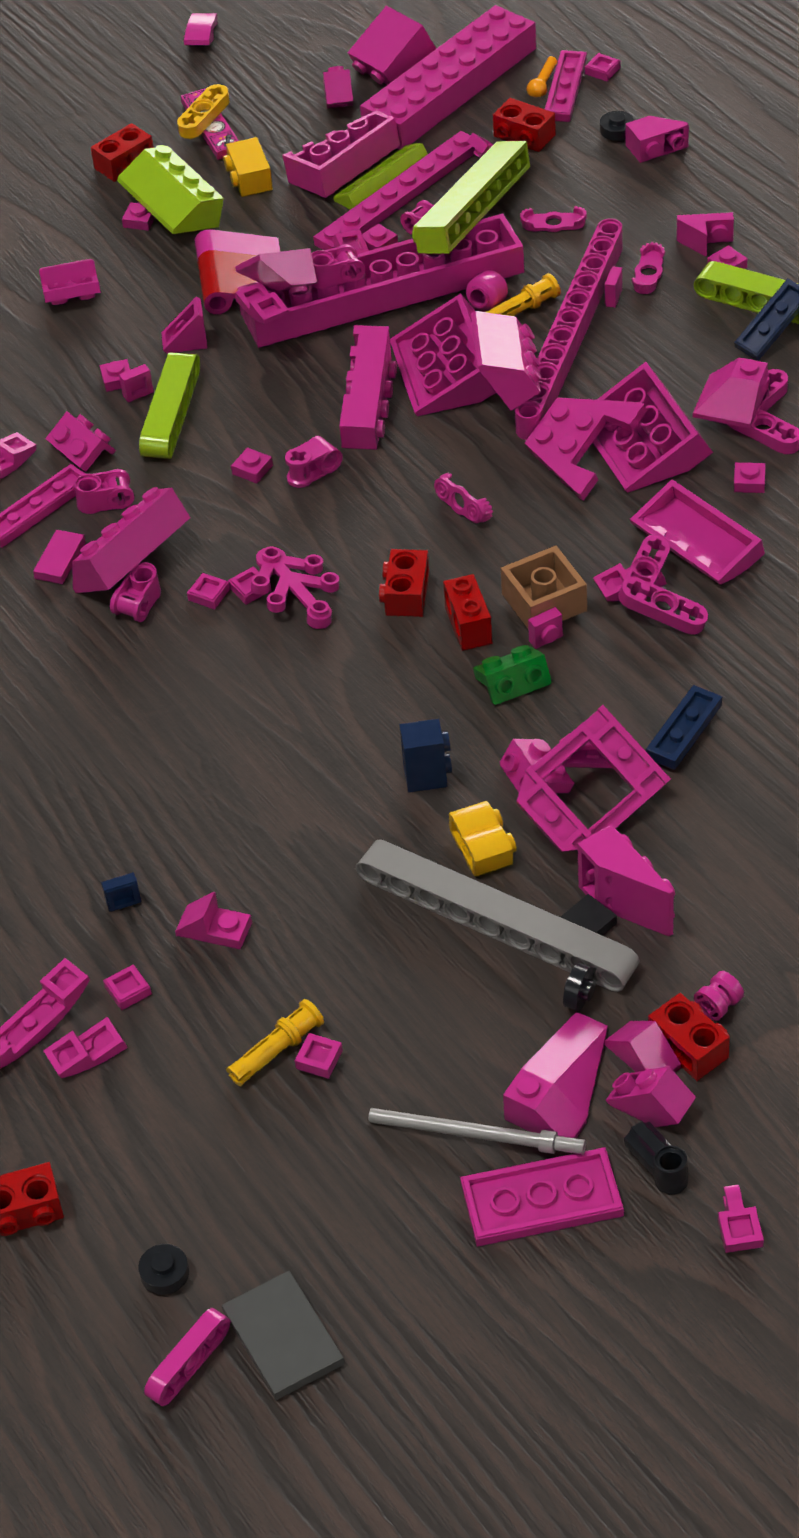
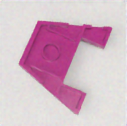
M556 398L525 441V445L547 469L553 471L566 487L573 490L575 495L584 501L597 483L598 478L594 472L576 466L607 422L633 431L646 414L647 408L641 402Z

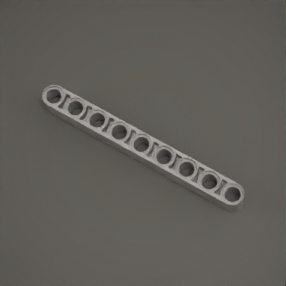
M381 839L374 841L356 864V871L364 881L571 973L577 963L591 966L594 969L593 981L614 992L621 991L640 963L638 955L631 948L387 841Z

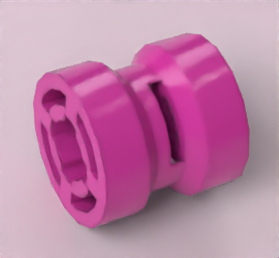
M719 971L711 978L709 986H703L694 994V1001L700 1005L707 1017L711 1020L719 1021L728 1012L729 1005H736L744 997V990L734 976L728 972Z

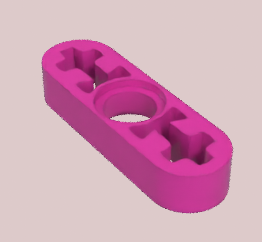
M214 1308L208 1309L151 1374L145 1385V1396L160 1406L169 1404L223 1341L230 1328V1318Z

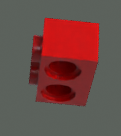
M509 98L493 114L494 137L505 141H527L529 149L540 152L556 135L555 113Z
M133 123L127 125L91 146L94 169L113 182L117 181L118 176L144 149L154 148L152 136Z
M391 549L389 562L384 561L383 580H386L385 584H380L379 602L385 603V613L387 616L423 617L430 574L428 550Z
M474 574L443 581L445 608L461 650L493 644L491 616Z
M681 992L648 1015V1021L657 1022L681 1063V1067L696 1081L729 1058L730 1036L727 1030L721 1024L714 1023L704 1014L703 1009L698 1003L688 1000Z
M50 1162L0 1175V1208L8 1206L0 1209V1236L12 1235L19 1230L37 1225H48L55 1220L64 1218Z

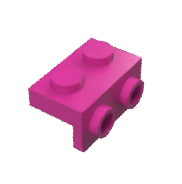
M93 259L39 269L46 303L51 302L52 305H59L68 302V298L79 297L80 300L94 298L95 293H101Z
M67 411L45 438L85 472H87L104 449L112 455L116 451L108 444L111 440L110 437L98 428L94 432L91 430L94 425L81 414L76 418Z
M512 739L500 760V766L518 792L525 770L551 750L548 743L544 740ZM563 765L544 780L555 793H569L575 784Z

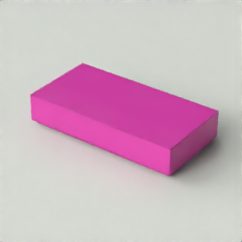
M56 530L33 570L34 578L63 584L72 569V561L79 556L80 549L86 543L85 536L83 534Z

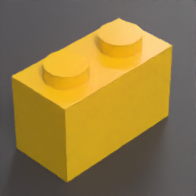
M257 137L226 144L227 155L223 156L226 171H230L233 187H238L242 197L273 190L270 166Z

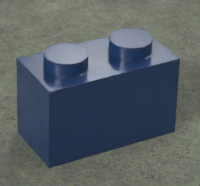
M439 719L399 724L403 768L408 793L447 787L446 774L452 773L450 754H445V752L451 751L448 731H441Z

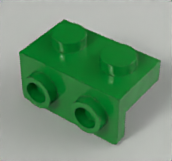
M529 645L515 647L511 650V654L503 657H488L482 661L481 665L473 667L476 680L487 686L490 700L495 705L552 683L545 654Z

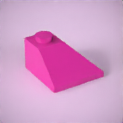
M310 248L258 254L235 266L237 273L277 291L290 290L291 294L307 292L308 286L317 283Z
M737 358L710 374L693 411V418L751 429L767 391L768 363Z

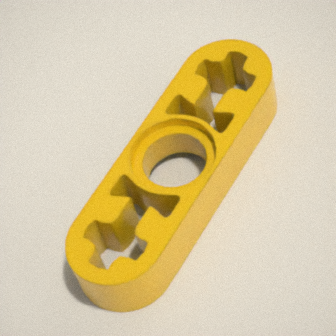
M220 84L211 85L206 88L178 118L179 135L186 139L196 138L201 135L228 106L230 102L228 88Z

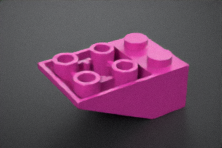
M610 825L577 843L578 886L585 895H591L620 918L668 937L673 935L675 890L668 879H662L658 875L650 860L646 856H641L633 848L632 842L625 834L621 835L613 825Z

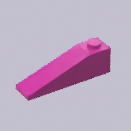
M576 1012L521 1068L503 1094L505 1120L530 1132L540 1133L541 1130L558 1132V1136L577 1138L587 1123L590 1101L594 1093L595 1079L602 1058L608 1026Z

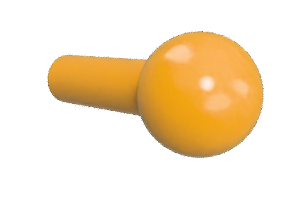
M549 56L538 77L528 83V95L541 97L547 93L546 82L558 62L555 57Z

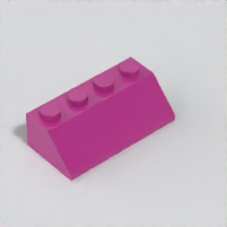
M480 311L473 312L471 320L477 368L510 411L541 392L539 385L541 375L537 370L539 362L534 354L537 352V349L532 342L535 338L530 327L526 323L522 325L517 317Z
M154 487L143 494V500L138 505H133L122 513L123 518L105 527L101 531L102 536L99 539L87 543L80 549L81 554L72 561L73 589L75 593L111 589L191 518L172 487L164 489Z

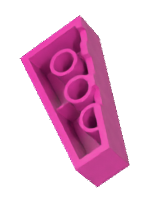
M376 110L347 124V130H334L325 134L326 140L314 145L311 141L302 145L303 151L293 155L290 151L282 155L288 182L325 198L332 195L340 187L352 181L357 175L369 169L374 163L389 155L391 151L400 146L395 117Z
M354 325L353 337L355 346H351L350 371H347L346 394H344L339 425L341 447L377 450L379 438H384L385 421L383 418H388L389 401L387 398H392L393 381L391 378H396L397 362L392 361L389 326Z

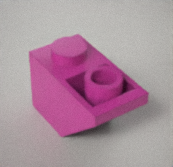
M343 66L328 68V72H323L327 109L353 106L350 70H344Z
M647 116L626 123V147L640 163L688 147L689 125L687 122Z
M667 1066L656 1069L649 1068L634 1073L626 1072L620 1075L612 1085L614 1089L605 1101L610 1106L645 1123L650 1122L654 1127L679 1124L696 1096L675 1072Z

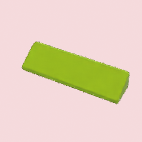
M423 143L405 145L334 195V201L351 210L428 155Z

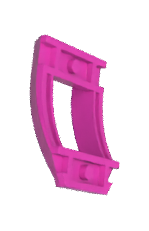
M602 705L553 749L525 770L516 803L560 852L578 850L577 843L610 825H613L616 829L668 783L671 778L608 709ZM588 742L633 790L589 829L585 827L544 781Z

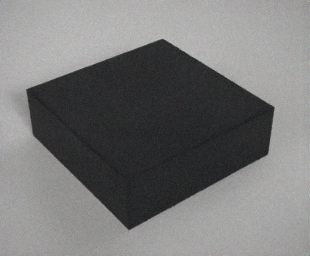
M589 894L561 916L563 919L600 935H604L617 924V915Z

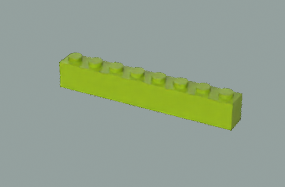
M497 141L413 226L412 238L414 243H416L418 253L449 254L530 168L527 141Z

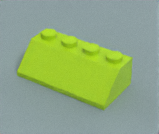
M158 145L156 148L144 149L118 176L117 181L172 234L219 227L224 198L172 151L170 147Z

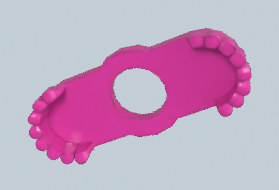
M577 206L574 207L573 213L548 212L546 214H534L532 208L525 209V211L522 210V213H520L522 226L528 231L558 232L561 230H576L585 225L587 218L585 208H578ZM552 218L559 219L561 223L558 225H549L546 223V221Z
M653 242L650 244L646 243V246L643 245L640 248V262L635 267V278H632L634 290L640 294L652 293L656 289L658 279L662 276L665 250L657 242L655 244ZM646 268H652L656 270V273L644 275L641 271Z
M445 473L435 480L434 488L437 496L451 506L457 514L465 516L473 523H482L490 520L493 510H491L492 506L489 505V501H486V498L475 499L468 494L464 487L456 485L449 480L452 478L451 473ZM456 492L459 493L464 500L463 508L460 507L456 502Z

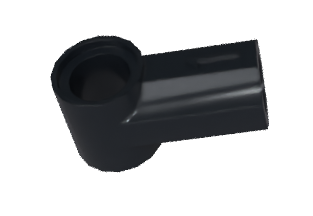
M640 1121L632 1126L629 1133L624 1137L625 1146L655 1177V1185L661 1192L669 1195L682 1192L688 1185V1165L685 1151L678 1146L671 1145L650 1122L644 1123Z

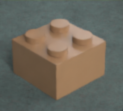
M557 546L501 567L502 595L527 628L528 619L554 607L562 614V621L587 611V584Z

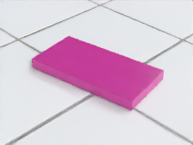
M606 1147L585 1151L584 1155L574 1153L460 1177L477 1247L624 1216V1208Z

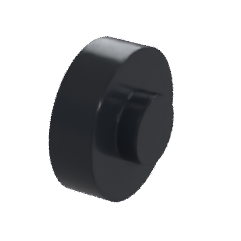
M611 111L604 114L600 119L601 135L606 139L614 141L626 139V123L635 121L634 117L624 111Z
M577 963L573 967L565 983L564 1007L580 1011L585 1002L591 1000L596 986V982L593 981V967L582 963Z
M155 1245L149 1248L140 1258L138 1270L141 1282L152 1293L166 1295L176 1292L183 1287L189 1277L187 1257L175 1245Z

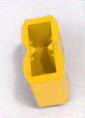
M483 801L449 813L451 834L475 877L513 864V853L517 851L516 843L511 833H505L503 820L497 808L492 809L488 801Z

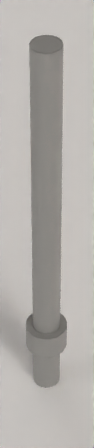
M376 1108L370 1109L368 1117L371 1123L536 1147L539 1152L550 1154L562 1151L584 1155L586 1149V1140L558 1136V1132L541 1130L540 1133Z

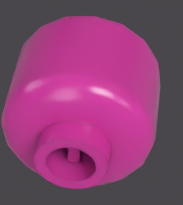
M491 270L481 272L475 276L466 288V297L473 308L481 312H487L500 305L508 294V286L505 279L499 273Z

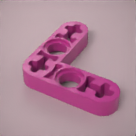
M779 369L768 370L767 391L751 429L727 425L779 453L793 454L799 450V429L766 412L787 393V373ZM768 425L771 428L761 430L756 428V426Z
M647 536L643 540L622 583L618 595L619 601L622 605L687 634L692 635L702 632L708 620V612L704 606L654 585L666 562L670 545L662 536ZM652 549L658 550L654 559L649 557ZM637 568H647L652 575H641ZM631 592H637L636 596L632 595ZM647 597L651 598L649 602L646 601ZM656 602H666L671 609L662 610L657 607ZM677 609L680 610L679 615L676 614ZM690 616L695 617V621L689 619Z

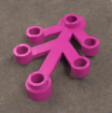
M273 546L258 551L256 563L260 571L251 578L252 592L259 595L266 594L270 589L271 575L277 574L279 577L275 591L267 596V609L274 613L284 611L286 596L290 589L307 608V624L316 629L328 627L332 620V609L327 602L316 600L305 588V586L318 588L328 593L339 589V576L336 573L326 572L321 577L313 576L323 571V558L316 554L308 555L305 559L286 556L283 550ZM289 568L305 570L308 574L312 575L291 572Z

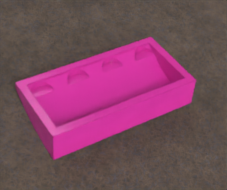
M673 479L630 518V522L647 535H659L669 542L670 550L718 584L725 583L740 575L765 554L762 539Z

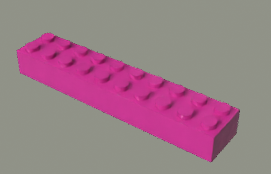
M499 214L481 219L449 254L418 253L413 239L357 254V259L364 263L365 273L362 278L355 282L343 283L327 289H317L310 285L307 287V292L300 294H291L290 290L277 291L263 284L269 293L275 291L289 309V314L266 324L253 319L241 306L240 311L256 345L260 348L465 290L468 283L475 276L487 270L495 271L503 278L524 273L523 244L504 214ZM258 282L251 283V284H248V285H244V286H241V287H237V289H238V291H239V290H242V289H244V288H246V287H249V286H251V285H254V284H256V283H258Z

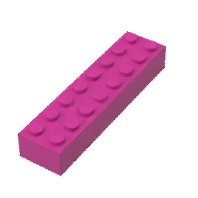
M497 5L493 6L361 104V117L376 110L395 117L400 146L397 149L400 150L405 145L412 144L536 49L535 22Z

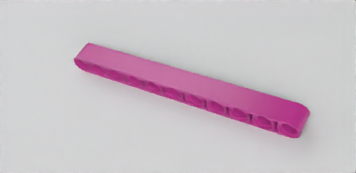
M604 219L598 223L539 353L537 370L541 375L539 380L541 392L515 408L516 434L521 439H528L556 398H558L605 291V282L612 266H616L623 248L622 223L616 219Z

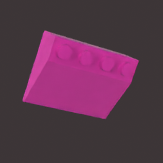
M461 293L390 339L409 399L417 416L480 403L497 393L477 368L471 314L475 310Z
M644 362L597 399L641 402L647 408L646 414L633 431L607 422L593 441V444L627 493L688 472L713 453L647 362Z

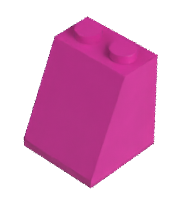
M385 6L347 53L352 59V66L356 71L361 74H369L378 84L385 83L388 85L433 52L436 47L422 24Z

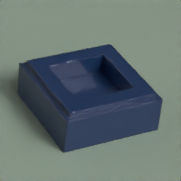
M134 872L101 882L109 912L141 902Z

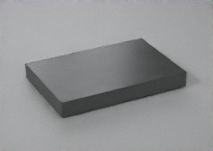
M290 1270L222 1304L223 1313L230 1318V1325L275 1400L345 1365L342 1354Z

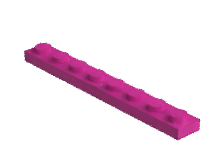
M463 131L458 132L313 236L314 245L322 250L335 248L332 241L335 234L360 229L363 234L385 220L473 156L475 148L467 142L471 135Z

